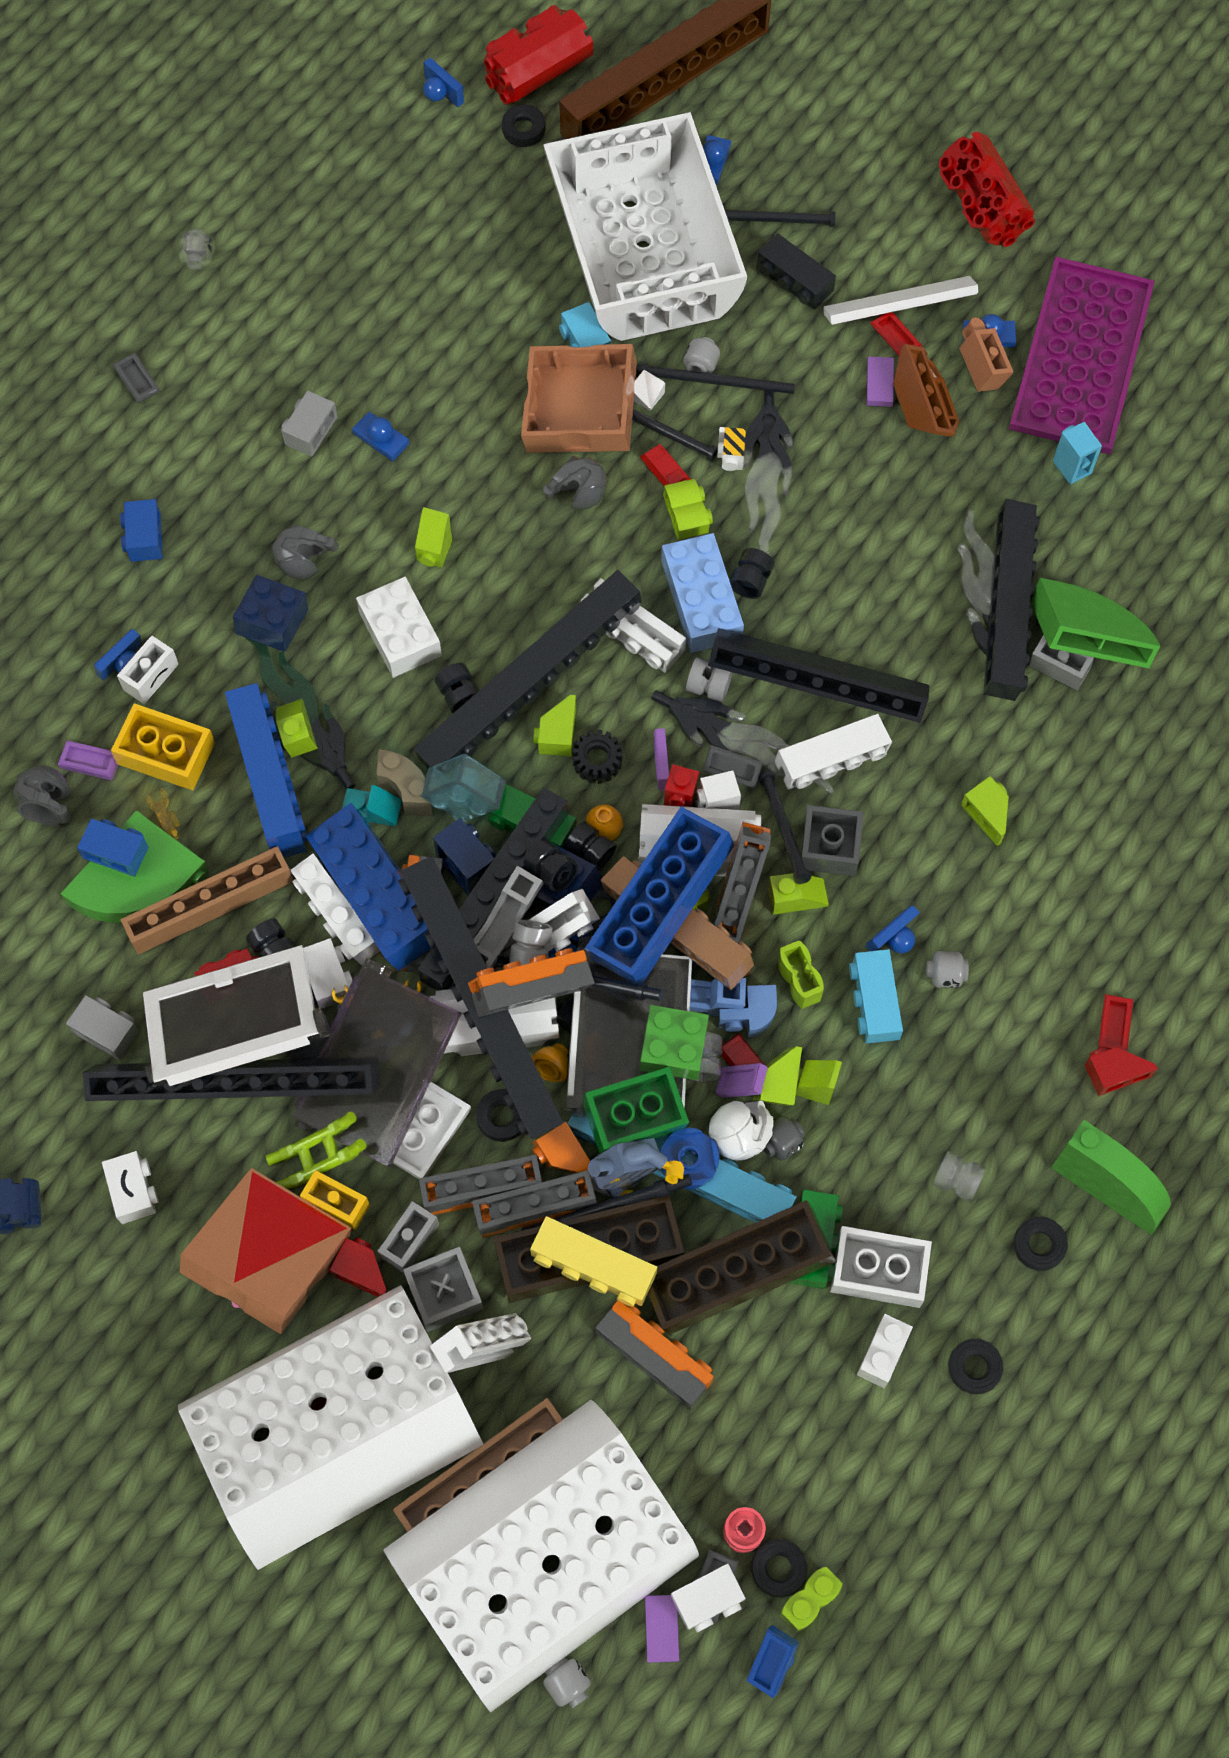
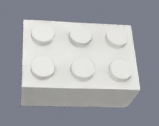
M406 577L356 598L359 614L393 678L442 656L440 641Z
M842 1226L839 1232L835 1255L836 1262H834L835 1269L830 1292L920 1308L925 1298L932 1241Z

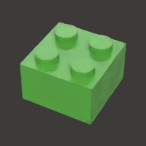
M650 1005L640 1071L653 1072L670 1066L674 1077L698 1081L709 1015Z

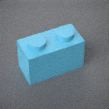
M589 302L561 313L559 330L563 339H568L570 342V347L611 344V339L599 324L596 313Z
M1085 422L1077 426L1071 425L1061 433L1053 462L1071 485L1092 474L1102 445Z

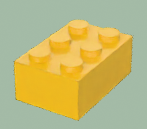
M134 703L111 752L117 765L193 791L214 748L215 741L210 729Z

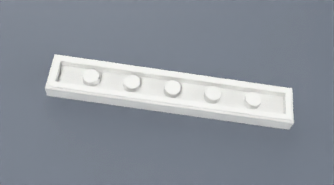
M970 276L823 306L824 315L833 325L975 295L978 293V284Z

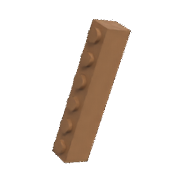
M277 846L120 920L135 951L139 955L292 883L293 878Z
M623 856L601 879L605 892L617 901L641 864L636 860L631 862ZM698 908L691 910L670 942L730 990L754 966L750 948L741 941L736 943L732 940L729 932L718 924L715 927L709 922L707 915Z

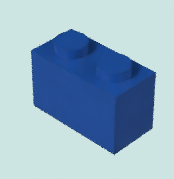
M156 499L124 502V513H120L121 527L125 529V536H121L123 552L128 553L131 562L163 559L161 512Z
M92 818L77 847L83 859L134 877L149 848L141 832L132 828H128L126 831L118 828L115 823L109 820L102 819L100 822Z

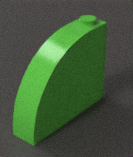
M1039 579L1030 602L1049 648L1150 668L1160 648V644L1152 631L1139 618L1116 602L1088 589L1059 581Z
M136 810L121 827V829L126 831L128 828H132L141 832L149 847L135 877L90 861L63 890L61 895L67 905L89 918L109 923H122L120 919L206 880L209 870L204 860Z
M1085 1120L1080 1124L1051 1167L1150 1235H1153L1171 1206L1169 1194L1157 1176L1128 1149Z

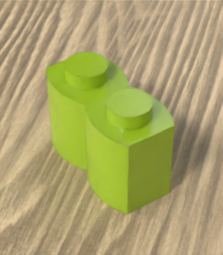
M695 479L665 485L663 496L677 539L681 540L709 533V526L713 523L710 509H706L703 503L705 501L703 487L698 486Z
M801 941L781 947L778 968L782 977L790 984V993L794 1002L801 1009L820 1002L824 990L823 980L819 972L811 966V956L807 947Z
M827 1567L817 1570L806 1581L802 1591L795 1593L784 1604L780 1617L795 1632L803 1630L815 1620L820 1608L825 1607L835 1599L841 1590L842 1582Z

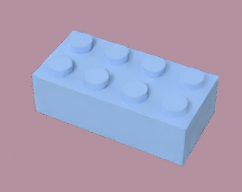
M714 533L662 545L661 562L690 653L713 648L718 628L743 634L744 624Z

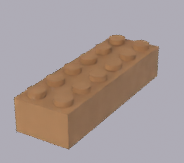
M546 1398L485 1442L483 1446L471 1452L399 1504L393 1511L407 1532L563 1419L549 1399Z

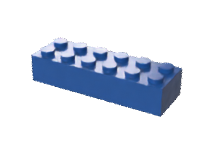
M257 683L226 691V699L268 847L272 849L278 846L283 858L306 852L304 842L309 840L306 837V829L266 691L260 693Z
M349 803L306 835L379 950L394 968L400 971L431 948L424 933L429 931L424 920L418 923L411 908L416 903L411 894L405 896L398 880L403 878L400 869L366 818L352 803Z
M681 806L585 947L591 959L633 984L643 983L735 845L730 833Z

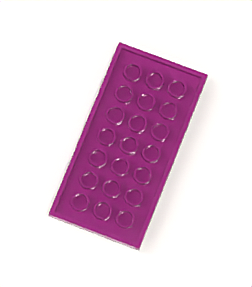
M1055 256L1009 425L1010 430L1059 442L1063 430L1071 425L1077 426L1085 422L1101 443L1100 452L1111 454L1154 280Z

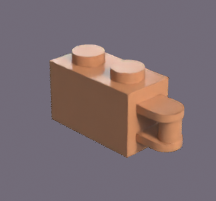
M974 317L962 330L965 341L959 349L977 392L998 390L1014 372L996 329H986L984 322Z

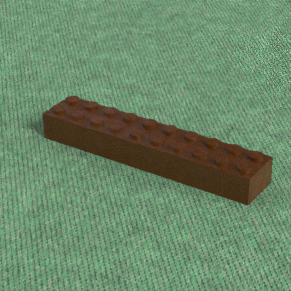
M718 0L708 8L700 10L692 18L681 22L673 30L662 34L654 42L643 46L635 54L624 58L611 69L605 70L592 81L584 83L581 88L573 93L565 95L559 101L560 134L564 139H570L616 129L766 34L769 31L771 0Z

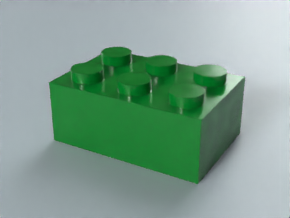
M670 1066L586 1092L582 1098V1103L600 1154L614 1145L650 1138L656 1139L686 1128L689 1124Z

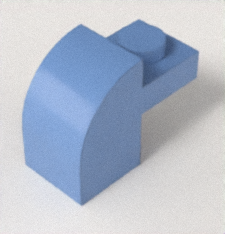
M716 978L712 982L691 979L690 1011L705 1012L709 1016L718 1017L719 1009H743L745 1007L746 978H742L732 990L728 989ZM684 979L683 1006L687 1007L688 979Z
M776 985L747 986L745 993L746 1008L719 1009L718 1028H725L726 1031L734 1032L747 1027L748 1038L763 1034L771 1026L776 1013Z

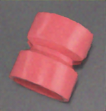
M737 1508L730 1513L725 1521L723 1528L724 1541L735 1552L742 1554L752 1552L759 1546L765 1536L766 1527L764 1519L760 1513L752 1508Z

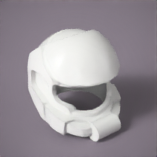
M732 1101L721 1106L711 1117L708 1131L709 1138L711 1137L716 1143L719 1154L735 1161L749 1159L759 1154L770 1140L773 1133V1116L765 1108L763 1101L746 1102L745 1104L739 1101ZM753 1116H755L757 1124L753 1123Z

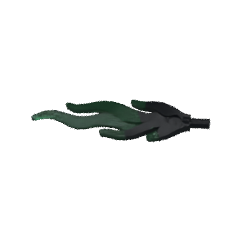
M246 638L259 652L260 672L266 686L282 700L284 705L300 699L304 702L318 749L301 754L300 756L310 764L330 772L333 776H337L346 790L347 788L353 789L356 784L346 771L344 733L330 712L329 706L327 704L323 705L324 718L330 729L329 732H326L320 724L317 700L309 681L286 661L284 652H280V666L294 683V688L286 684L273 666L268 647ZM272 701L271 706L276 716V708L279 706L275 701Z

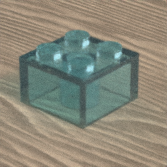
M462 754L428 768L421 797L431 802L434 807L450 814L453 819L458 820L461 818L463 822H466L500 808L506 780L468 755Z

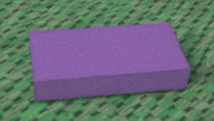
M868 357L866 406H893L894 358Z
M665 728L655 729L653 741L657 788L659 791L665 790L669 776Z
M66 740L58 762L60 769L111 781L118 766L111 750Z
M761 1063L722 1067L715 1094L722 1098L760 1095L768 1067Z
M670 1595L646 1596L647 1663L679 1662L677 1608Z

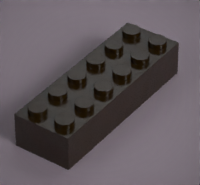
M670 1196L661 1199L654 1198L560 1221L562 1224L654 1266H659L684 1255ZM541 1226L494 1237L508 1303L589 1284L590 1282L581 1278L578 1281L571 1280L561 1274L562 1269L553 1265L550 1268H546L534 1261L535 1257L531 1256L530 1248Z
M806 1200L657 1266V1274L648 1294L662 1329L671 1335L836 1261L814 1209Z

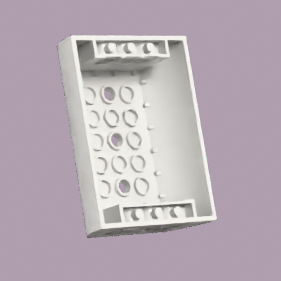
M691 112L544 144V152L598 322L609 335L623 341L720 319L735 304L744 290L747 274ZM627 201H633L634 203H636V205L633 207H627L624 205V203ZM646 241L650 245L643 248L639 247L637 243Z
M401 1285L178 1404V1411L225 1516L257 1570L483 1446V1442L448 1373H445L430 1348L432 1342ZM376 1366L383 1368V1374L380 1378L375 1380L367 1378L371 1368ZM318 1397L326 1398L327 1403L323 1409L318 1411L311 1409L314 1399ZM261 1428L269 1429L270 1432L267 1439L262 1442L254 1441V1434L257 1430Z
M592 1400L574 1411L383 1550L433 1629L490 1712L699 1557L694 1541L622 1433ZM601 1516H609L612 1520L611 1529L604 1534L598 1533L595 1528L597 1519ZM548 1555H556L560 1561L559 1567L554 1572H545L542 1567L544 1558ZM496 1594H502L506 1598V1606L499 1612L491 1611L488 1605L490 1598Z

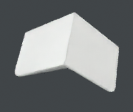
M643 370L635 380L634 402L651 411L665 393V382Z

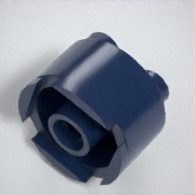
M12 1178L0 1179V1234L14 1232V1227L37 1228L41 1226L39 1181L22 1178L23 1184L13 1183Z

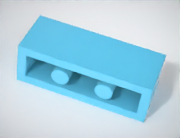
M890 950L855 953L853 963H849L850 979L856 981L857 990L853 991L855 1007H860L861 1017L858 1018L859 1034H864L866 1044L900 1040L903 1028Z

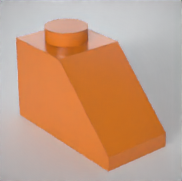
M563 1122V1124L532 1141L535 1147L532 1149V1153L537 1156L540 1164L545 1163L548 1168L573 1174L588 1170L590 1160L567 1122Z

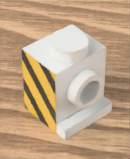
M720 427L717 458H722V469L727 471L743 470L746 429Z

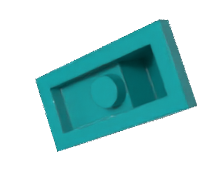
M376 785L371 786L370 792L347 788L342 809L349 803H352L368 822L397 826L402 805L400 798Z

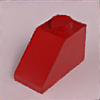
M1106 1047L1094 1050L1090 1053V1057L1084 1065L1098 1097L1151 1078L1157 1071L1155 1063L1117 1047L1107 1050Z
M346 1238L330 1268L332 1276L376 1297L387 1293L388 1291L373 1250L370 1249L372 1245L360 1238H355L354 1241Z

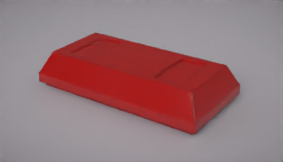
M893 312L885 313L870 322L872 327L898 356H900L901 348L904 344L922 347V344Z
M661 443L640 456V459L663 486L691 480Z
M1108 994L1104 995L1098 1049L1106 1047L1107 1050L1117 1047L1127 1051L1134 999Z
M737 1033L716 1049L729 1066L756 1063L765 1065L740 1033Z

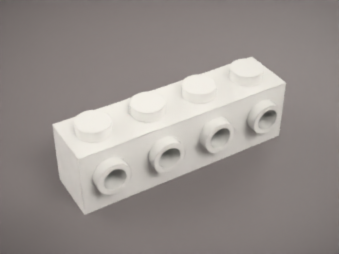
M311 854L290 870L296 878L292 881L302 895L304 893L308 894L311 899L308 905L317 916L322 914L327 922L323 926L333 938L338 936L343 944L339 948L348 960L354 958L359 964L363 965L380 952L378 946L327 868L314 854Z

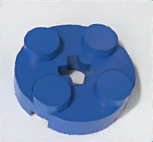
M683 1128L674 1131L665 1140L660 1149V1152L668 1157L667 1161L683 1163V1175L690 1174L693 1185L684 1189L699 1188L710 1182L719 1164V1151L716 1143L711 1137L709 1138L702 1133L703 1131L696 1128ZM691 1151V1155L698 1158V1160L693 1161L691 1166L681 1161V1158L685 1157V1152ZM661 1168V1171L665 1176L666 1170Z

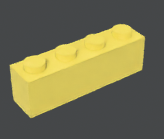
M547 1216L530 1248L531 1256L535 1257L534 1261L537 1264L546 1268H550L553 1265L562 1269L561 1274L574 1281H578L579 1278L590 1282L589 1287L603 1294H606L607 1291L618 1295L617 1300L631 1307H634L635 1304L642 1306L657 1274V1266Z

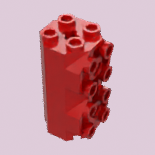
M552 5L544 12L531 17L527 21L525 33H521L513 28L500 38L489 42L486 47L487 54L483 60L487 72L485 81L490 89H495L505 105L516 102L593 55L591 35L586 37L583 30L587 29V26L573 9L567 11Z
M977 131L971 133L973 138L969 139L965 136L958 138L939 159L940 176L949 190L957 192L961 199L964 216L972 228L981 232L986 242L996 246L1001 244L1003 247L1011 246L1019 235L1035 224V219L1033 218L1034 210L987 135Z

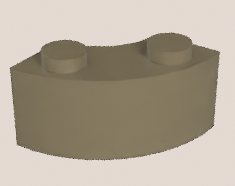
M379 750L377 764L379 787L391 791L402 800L405 815L433 816L430 789L422 771L411 760L398 753Z

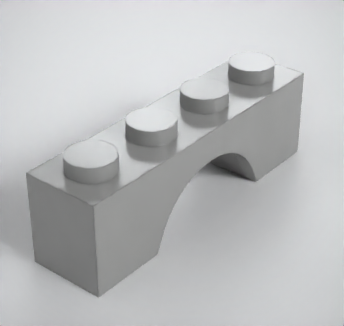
M519 866L515 868L491 914L473 939L487 968L494 967L514 933L515 921L522 920L543 885L541 879Z

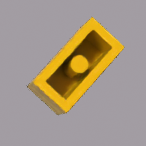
M316 1170L300 1195L302 1199L348 1225L353 1231L357 1230L370 1207L366 1196Z

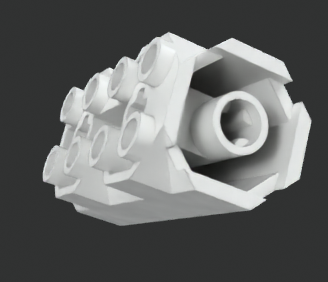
M642 804L640 864L646 859L680 806ZM684 807L728 831L734 845L736 844L742 822L761 826V815H755V811ZM734 848L715 876H726Z
M451 989L436 991V995L430 996L434 1022H439L433 1024L437 1050L443 1049V1053L455 1052L461 1056L482 1054L476 1041L481 1036L476 1027L470 1029L463 1015L464 1012L468 1011L464 1001L457 1002ZM555 998L508 1010L526 1048L542 1046L549 1039L559 1038Z

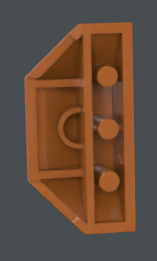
M904 344L901 348L893 385L908 427L937 435L954 436L959 419L944 378L935 364L927 357L928 353L923 347Z

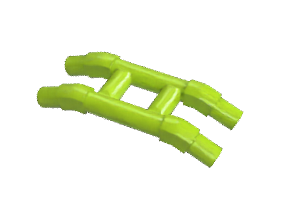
M348 1112L315 1133L265 1155L269 1166L299 1155L304 1170L276 1183L286 1189L296 1188L307 1183L315 1170L323 1174L357 1157L360 1152L366 1149L367 1145L363 1139H358L351 1145L338 1151L333 1137L348 1129L356 1121V1115L353 1112ZM323 1142L328 1158L314 1164L309 1148Z

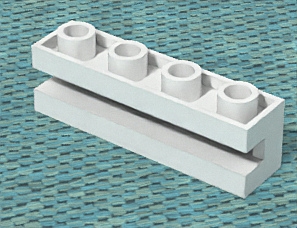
M600 578L594 585V590L604 582L603 579ZM587 593V594L582 598V600L585 599L589 594ZM641 606L632 615L627 614L620 620L619 626L613 632L606 633L608 637L621 641L631 653H638L645 658L652 668H659L665 673L683 654L686 648V637Z
M876 714L778 751L774 762L778 770H784L786 774L784 782L788 790L794 787L802 789L809 786L815 779L821 777L823 780L829 779L842 769L853 770L866 760L877 761L885 757L892 741L879 715Z
M581 889L571 892L529 920L552 926L550 943L544 946V948L548 951L554 948L557 952L571 944L569 938L575 934L581 937L594 929L592 924L600 918L585 892ZM513 935L500 956L510 957L511 945L517 943L513 939ZM499 967L494 969L495 972L504 970Z
M516 1313L457 1325L433 1343L430 1348L445 1373L505 1359L514 1352L512 1348L524 1345L531 1340V1337L527 1332V1325L524 1320Z

